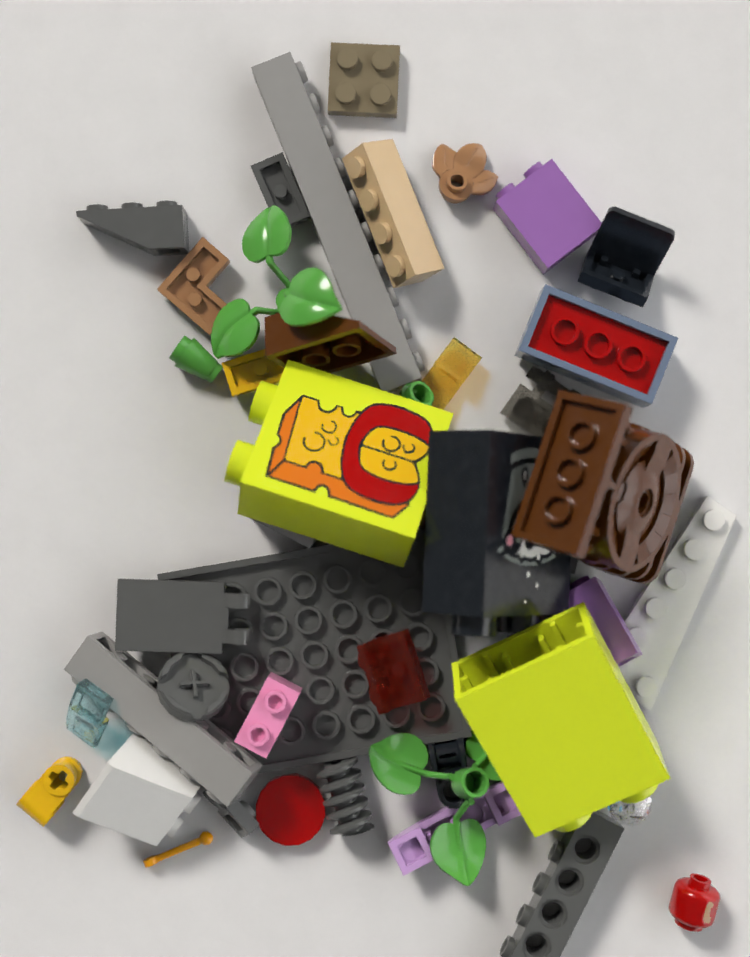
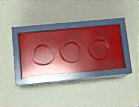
M545 284L539 293L514 356L645 408L653 403L678 337Z

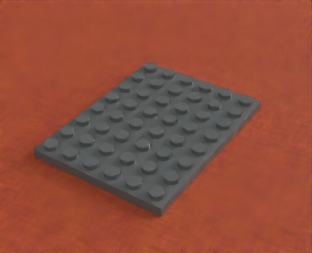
M425 528L417 530L404 568L330 544L157 574L158 580L226 582V592L251 593L250 608H229V628H248L249 643L247 645L224 643L223 654H208L217 659L226 669L230 686L229 696L221 711L209 720L235 741L271 672L303 688L267 758L241 746L263 764L258 773L368 755L372 744L398 733L413 734L421 739L424 745L432 742L438 743L462 737H472L470 725L456 703L454 696L451 663L459 659L455 636L452 634L451 615L422 612ZM170 652L171 658L179 653Z

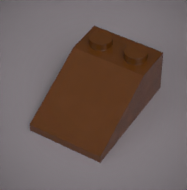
M280 311L265 317V356L285 368L287 360H291L328 373H334L397 354L395 346L359 320L333 315L320 322L297 327L283 321Z

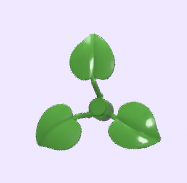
M272 205L266 208L250 223L242 239V250L245 257L253 263H260L266 259L267 265L286 288L282 289L276 296L277 309L264 307L250 309L249 303L246 300L236 299L220 310L213 323L211 332L212 351L218 359L241 355L255 344L260 332V322L256 317L258 314L273 315L280 311L283 321L289 325L299 327L320 322L342 311V306L334 293L331 281L323 271L313 267L307 268L297 273L290 282L275 264L273 256H280L288 250L292 236L289 219L284 211L277 206Z
M473 730L471 731L472 737L466 738L464 747L467 756L475 762L471 768L460 769L454 774L424 770L429 759L428 751L423 741L413 734H393L372 744L369 749V760L373 773L378 781L392 793L399 795L415 793L420 787L421 776L450 781L453 792L458 797L464 798L465 801L453 816V823H443L435 829L430 841V852L434 862L443 872L453 877L462 885L470 886L476 879L483 864L486 851V837L482 826L477 820L465 819L460 821V818L470 805H474V798L481 797L487 792L489 780L502 781Z

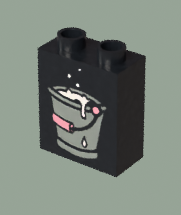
M497 430L429 431L422 612L452 615V634L491 637L497 636V632L518 633L539 623L540 615L559 614L569 609L571 556L511 536L543 440L541 436Z

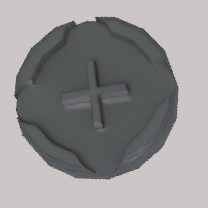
M183 652L176 654L166 661L159 673L156 691L160 703L169 714L183 721L199 722L210 719L221 711L229 696V677L226 669L214 657L203 653L186 654Z

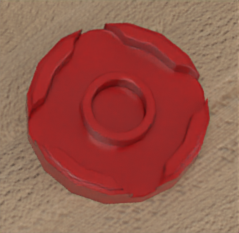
M288 773L271 779L261 789L256 802V820L261 831L271 841L284 846L300 845L311 840L321 829L326 816V807L323 806L325 799L323 793L319 790L320 787L309 777L298 773Z

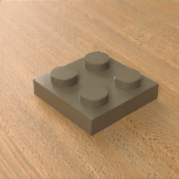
M331 42L328 115L397 118L400 45Z

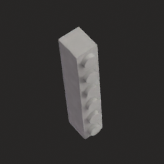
M104 632L88 635L64 668L72 676V681L78 687L89 690L94 694L104 709L116 713L125 721L126 727L131 732L142 735L151 742L152 748L157 754L170 758L179 766V771L183 776L202 785L206 789L207 795L216 803L224 804L227 807L240 798L263 767L262 763L239 744L235 743L233 739L209 719L191 722L180 720L169 714L160 703L156 691L158 677L127 651H115V641Z

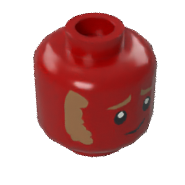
M693 873L690 874V877H683L676 881L669 903V911L675 918L674 921L678 926L688 931L700 932L703 928L713 925L720 902V894L711 885L709 878Z

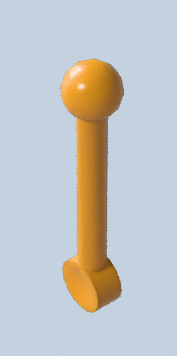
M204 831L200 834L199 838L144 859L145 868L153 866L159 861L200 844L209 845L213 841V835L208 831Z

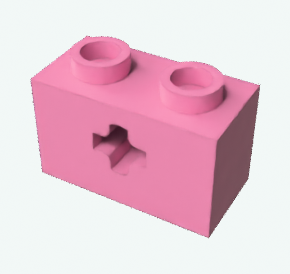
M271 672L234 742L267 758L303 688Z

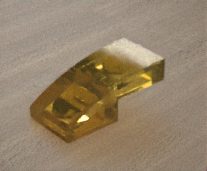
M455 337L421 381L428 385L433 392L434 401L432 406L442 410L445 409L482 359L481 356Z

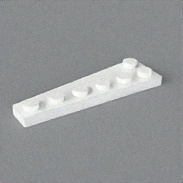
M709 496L703 497L668 550L657 578L645 585L623 619L642 655L620 666L619 669L636 701L648 710L652 709L737 517L736 514Z

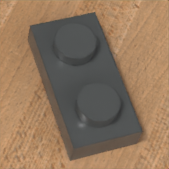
M283 152L251 165L253 174L268 207L274 205L282 209L289 219L291 227L311 219Z

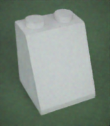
M133 733L107 762L72 813L78 818L157 846L165 835L172 838L184 822L179 817L183 810L188 814L192 812L202 798L197 793L202 785L183 776L177 764L170 758L157 754L152 748V743L145 737Z

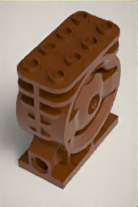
M559 390L511 536L575 557L584 564L610 575L642 584L652 582L657 578L668 549L693 471V456L688 450L673 442L669 436L653 432L639 424L630 423L629 418L633 408L627 404Z

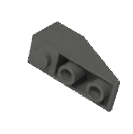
M159 201L156 203V206L143 207L141 203L130 202L121 205L122 208L108 209L106 205L94 204L87 206V210L76 211V216L85 225L154 256L189 253L187 212L183 205H178L176 201Z

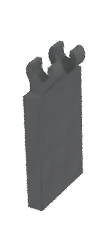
M120 578L117 580L115 651L223 654L224 643L247 645L249 643V629L229 628V608H250L251 593L226 592V582Z

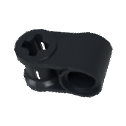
M463 737L457 738L454 741L436 744L433 742L428 743L432 772L454 774L456 771L467 767ZM435 779L437 793L442 804L451 809L460 808L465 801L464 798H449L443 793L445 785L450 781Z

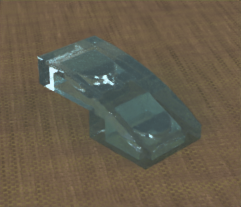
M85 678L77 683L70 701L66 717V728L88 745L95 748L98 746L110 720L106 717V714L114 698Z

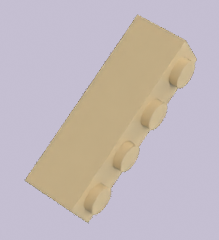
M394 140L364 142L343 157V163L393 288L423 282L445 269Z

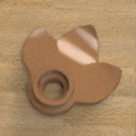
M445 144L437 147L432 160V168L440 178L438 188L442 197L447 202L461 203L467 200L470 195H485L495 187L498 176L484 169L487 155L481 144H467L461 147L458 152H455ZM451 182H457L462 186L455 187L451 184Z

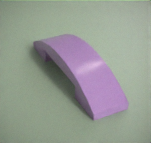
M500 781L490 785L483 796L474 798V805L468 807L460 821L475 819L485 830L496 823L500 826L521 815L505 785ZM445 806L408 827L387 842L403 876L433 861L430 852L431 837L440 824L453 823V816L459 808L451 809Z

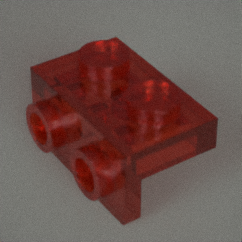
M408 628L372 638L357 646L358 662L366 674L370 687V699L376 706L379 715L386 714L394 708L425 701L431 697Z

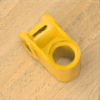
M64 756L59 758L43 773L39 780L37 779L16 805L44 827L81 780L83 773L81 764L73 757ZM62 771L67 774L64 781L59 778Z

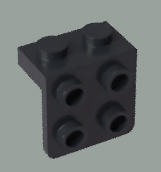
M610 207L585 256L577 282L643 308L648 299L654 275L674 241L675 231L621 208Z

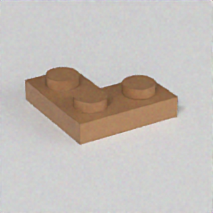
M202 237L157 290L211 336L216 316L227 303L211 291L209 286L229 265L230 260Z

